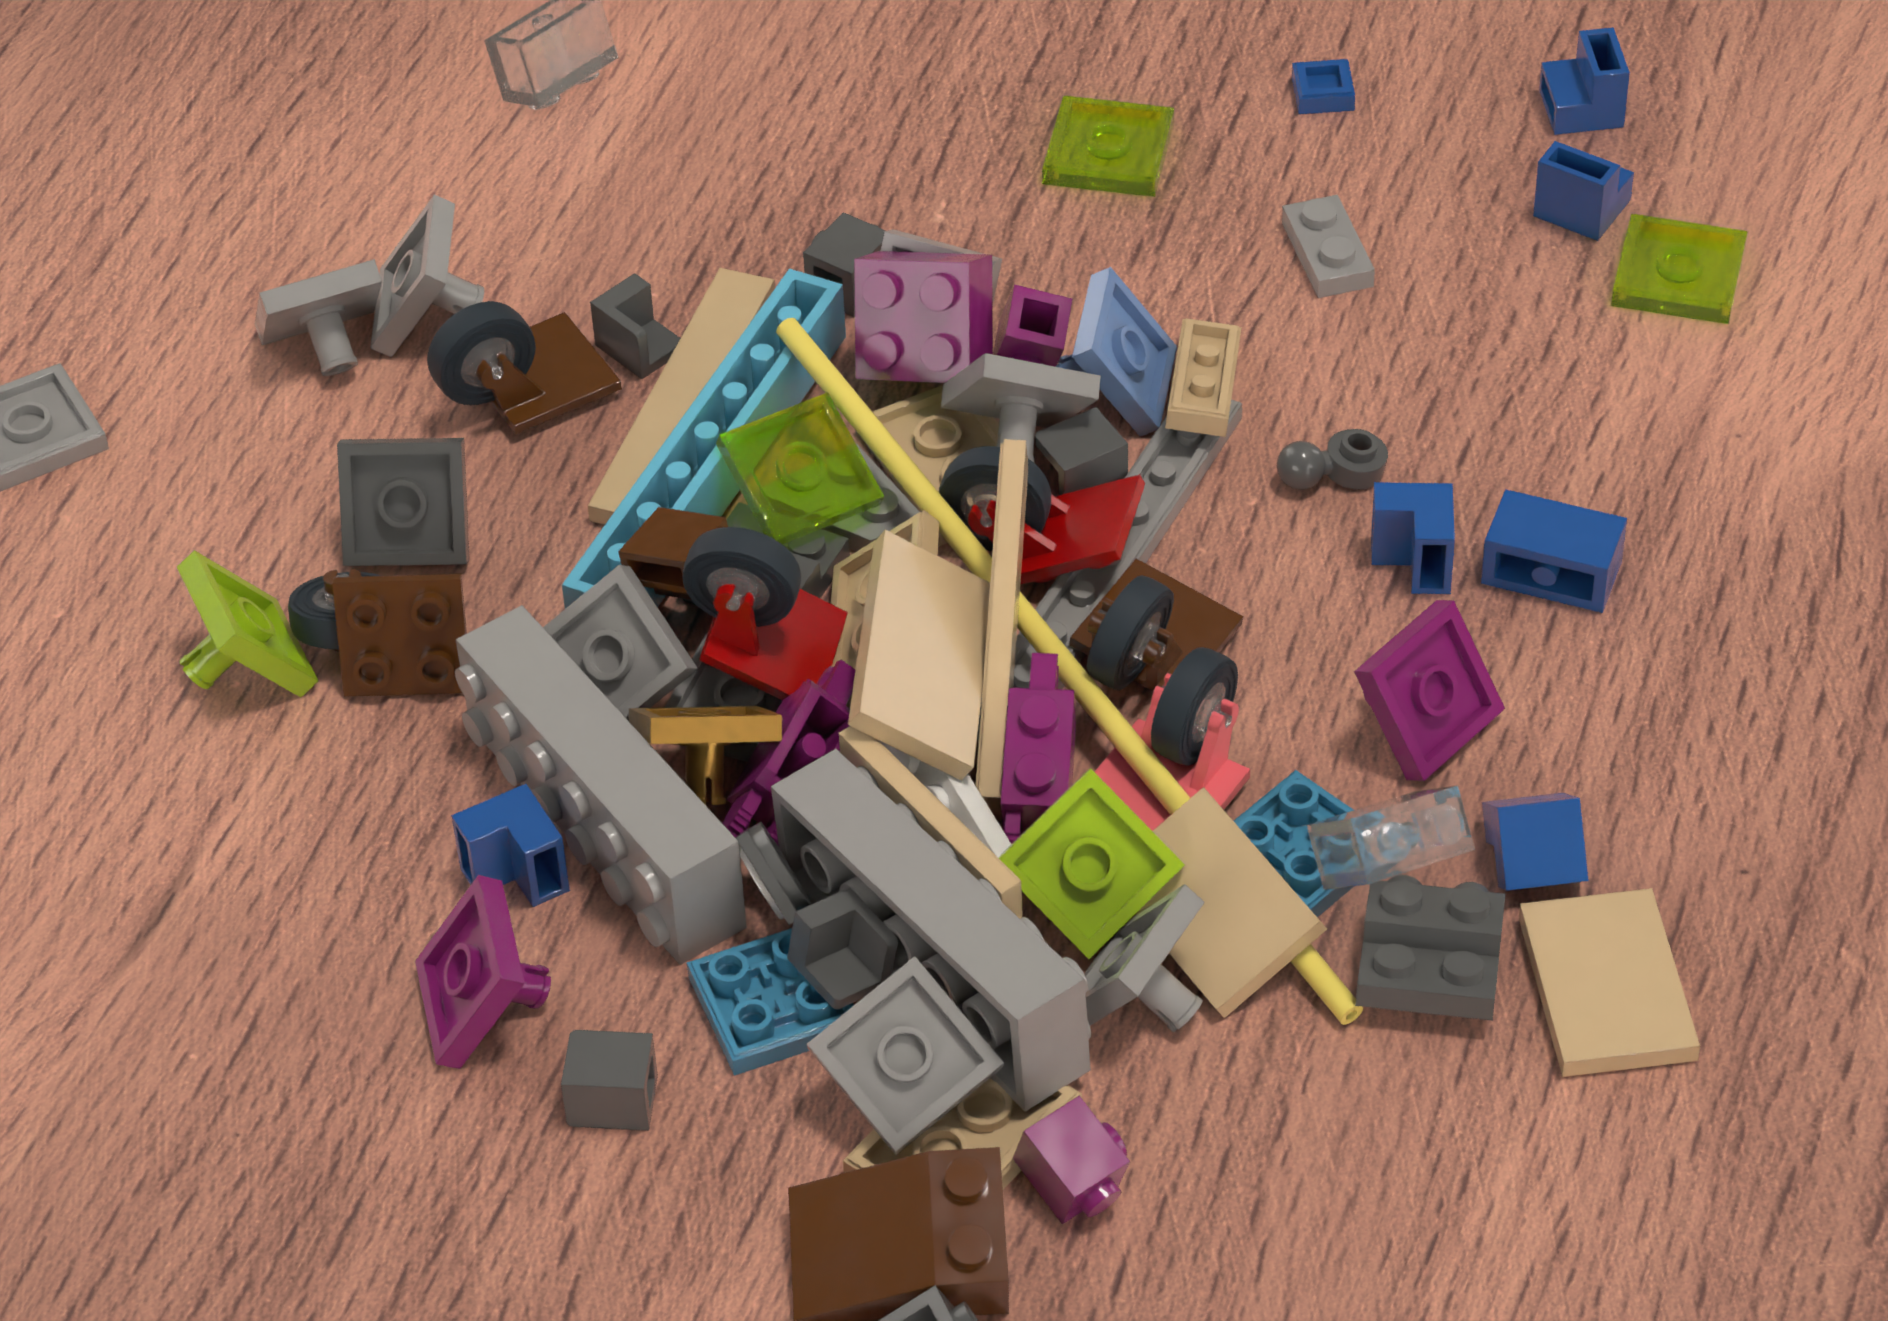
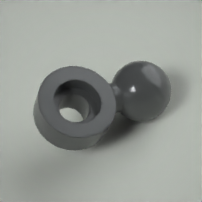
M1347 429L1337 432L1330 438L1327 450L1321 451L1316 445L1307 441H1295L1288 444L1278 456L1277 472L1280 479L1287 486L1298 490L1312 488L1322 479L1323 475H1328L1332 481L1346 488L1368 489L1374 486V482H1380L1383 478L1388 459V450L1383 441L1374 434L1362 429Z

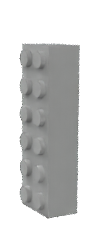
M523 605L456 639L460 667L455 670V677L466 700L467 711L462 713V720L468 735L477 746L487 745L494 753L501 772L513 786L519 783L521 785H528L552 823H555L565 834L568 846L575 858L582 865L590 863L597 870L611 899L619 906L627 904L637 916L643 934L654 947L663 945L678 964L681 965L747 928L738 840Z
M834 749L771 786L779 848L799 879L811 903L814 904L850 887L897 937L898 945L892 974L914 956L920 961L1004 1062V1067L993 1075L991 1079L997 1082L1024 1111L1029 1110L1091 1070L1089 1053L1091 1028L1087 1021L1086 1007L1088 982L1079 965L1069 957L1062 958L1044 942L1040 931L1032 921L1025 917L1018 918L1002 903L999 894L987 880L983 878L977 880L960 864L957 855L946 842L942 840L936 842L919 826L915 815L905 804H895L883 793L872 774L865 767L859 766L856 768L837 749Z

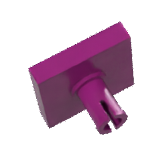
M1436 600L1354 671L1363 690L1364 698L1369 706H1371L1406 780L1425 781L1505 709L1454 600Z
M478 875L415 960L436 1064L460 1069L510 1002L538 1009L548 998L551 986V977L547 976L550 972L549 969L543 965H530L520 962L502 880Z

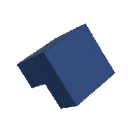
M1614 27L1579 31L1576 59L1541 62L1539 91L1554 135L1624 128L1630 72Z
M1554 141L1538 161L1533 216L1599 241L1631 200L1634 172L1624 169L1616 163Z
M1374 482L1371 565H1411V594H1451L1455 544L1453 483Z
M523 784L451 815L460 869L470 885L478 875L502 880L503 885L515 880L532 907L570 891L563 838L527 784Z
M1554 793L1482 802L1486 843L1494 846L1499 888L1508 891L1589 881L1579 797L1566 793Z

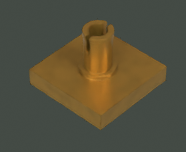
M758 706L629 708V722L649 744H679L685 746L686 785L705 805L706 802H711V805L726 804V796H724L725 745H730L733 742L782 741V715Z

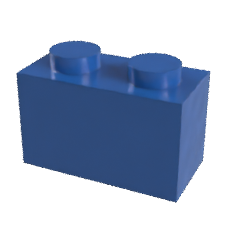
M1505 489L1485 538L1481 584L1603 613L1622 563L1627 518Z

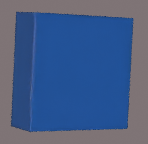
M1348 59L1292 63V82L1298 114L1355 111V91Z

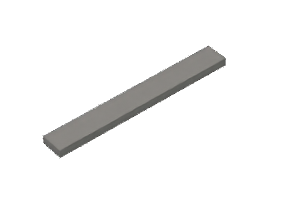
M1231 399L1226 437L1166 429L1165 418L1125 476L1127 478L1140 474L1145 482V486L1121 559L1100 569L1085 568L1058 575L1035 610L1079 663L1085 654L1069 645L1071 635L1136 558L1144 563L1148 561L1241 421V402ZM1021 632L1017 635L1013 688H1029L1032 653H1037ZM1058 678V689H1063L1064 684Z

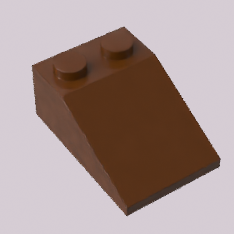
M1000 1147L927 1151L788 1188L794 1321H879L935 1285L954 1307L965 1301L975 1316L1009 1314V1278Z

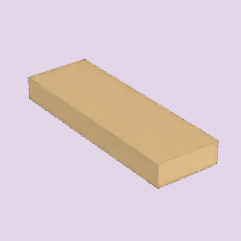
M1187 318L1182 320L1167 411L1166 429L1226 437L1242 327Z

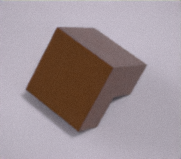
M658 507L618 551L621 565L630 566L642 585L647 588H653L655 594L691 600L683 584V569L689 550L695 540L703 533L716 528L728 527L726 517ZM721 568L719 571L727 577L729 568Z

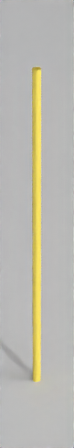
M787 318L782 321L776 330L780 339L920 510H925L939 521V533L974 575L990 582L992 556L795 318ZM1020 592L1017 626L1019 631L1037 653L1058 654L1060 681L1068 690H1074L1075 699L1168 813L1172 815L1190 799L1189 795ZM1311 944L1290 961L1341 1024H1349L1360 1016L1363 1007L1355 1006L1356 998Z

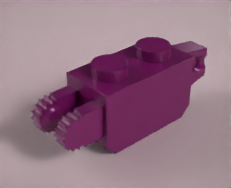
M1032 653L1029 688H1009L1001 791L1002 829L1011 844L1073 785L1076 733L1074 690L1058 689V654Z
M842 659L837 661L834 667L830 666L827 668L817 684L807 679L798 690L782 700L776 713L782 715V741L759 742L726 799L732 803V806L722 824L735 838L748 828L752 818L758 823H763L779 847L771 786L834 749L840 752L839 732L850 727L848 725L850 708L846 704L853 692L856 671Z

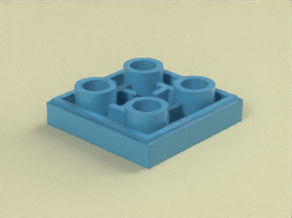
M1297 770L1292 772L1234 820L1236 825L1316 917H1319L1394 853L1395 838Z
M792 928L687 962L688 978L734 1076L809 1051L807 1043L854 1006V1003H851L840 1009L832 1008L787 959Z

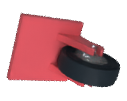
M1199 647L1185 656L1173 674L1167 673L1165 675V684L1161 687L1156 686L1154 689L1146 721L1138 718L1132 727L1190 798L1204 787L1225 810L1250 778L1249 768L1228 759L1232 728L1237 720L1239 711L1238 704L1233 702L1238 683V669L1236 663L1229 657L1212 649ZM1114 747L1096 769L1095 773L1153 831L1171 815Z

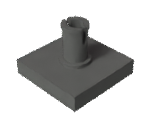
M464 438L341 439L337 443L343 566L448 565L468 563L470 557Z

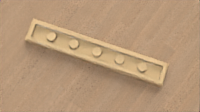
M719 268L588 504L589 521L601 524L607 523L775 289V279Z
M1004 439V442L1000 443L976 787L997 821H1002L1001 791L1009 688H1013L1028 482L1026 440Z

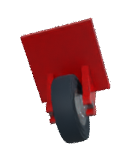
M982 446L967 450L953 460L944 473L939 493L987 551L993 552L1000 447ZM1028 459L1020 585L1033 581L1044 583L1061 574L1085 568L1100 569L1114 561L1120 560L1145 486L1141 475L1053 496L1044 473L1034 462Z
M722 527L707 531L695 540L684 564L683 584L691 600L703 611L713 616L699 660L780 700H784L798 690L807 679L817 684L823 672L830 666L832 667L848 612L800 589L801 571L797 560L785 546L763 533L740 527Z

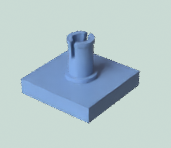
M1109 267L1091 275L1073 354L1060 357L1059 364L1056 367L1100 375V391L1139 436H1143L1156 431L1161 425L1177 346L1115 271Z

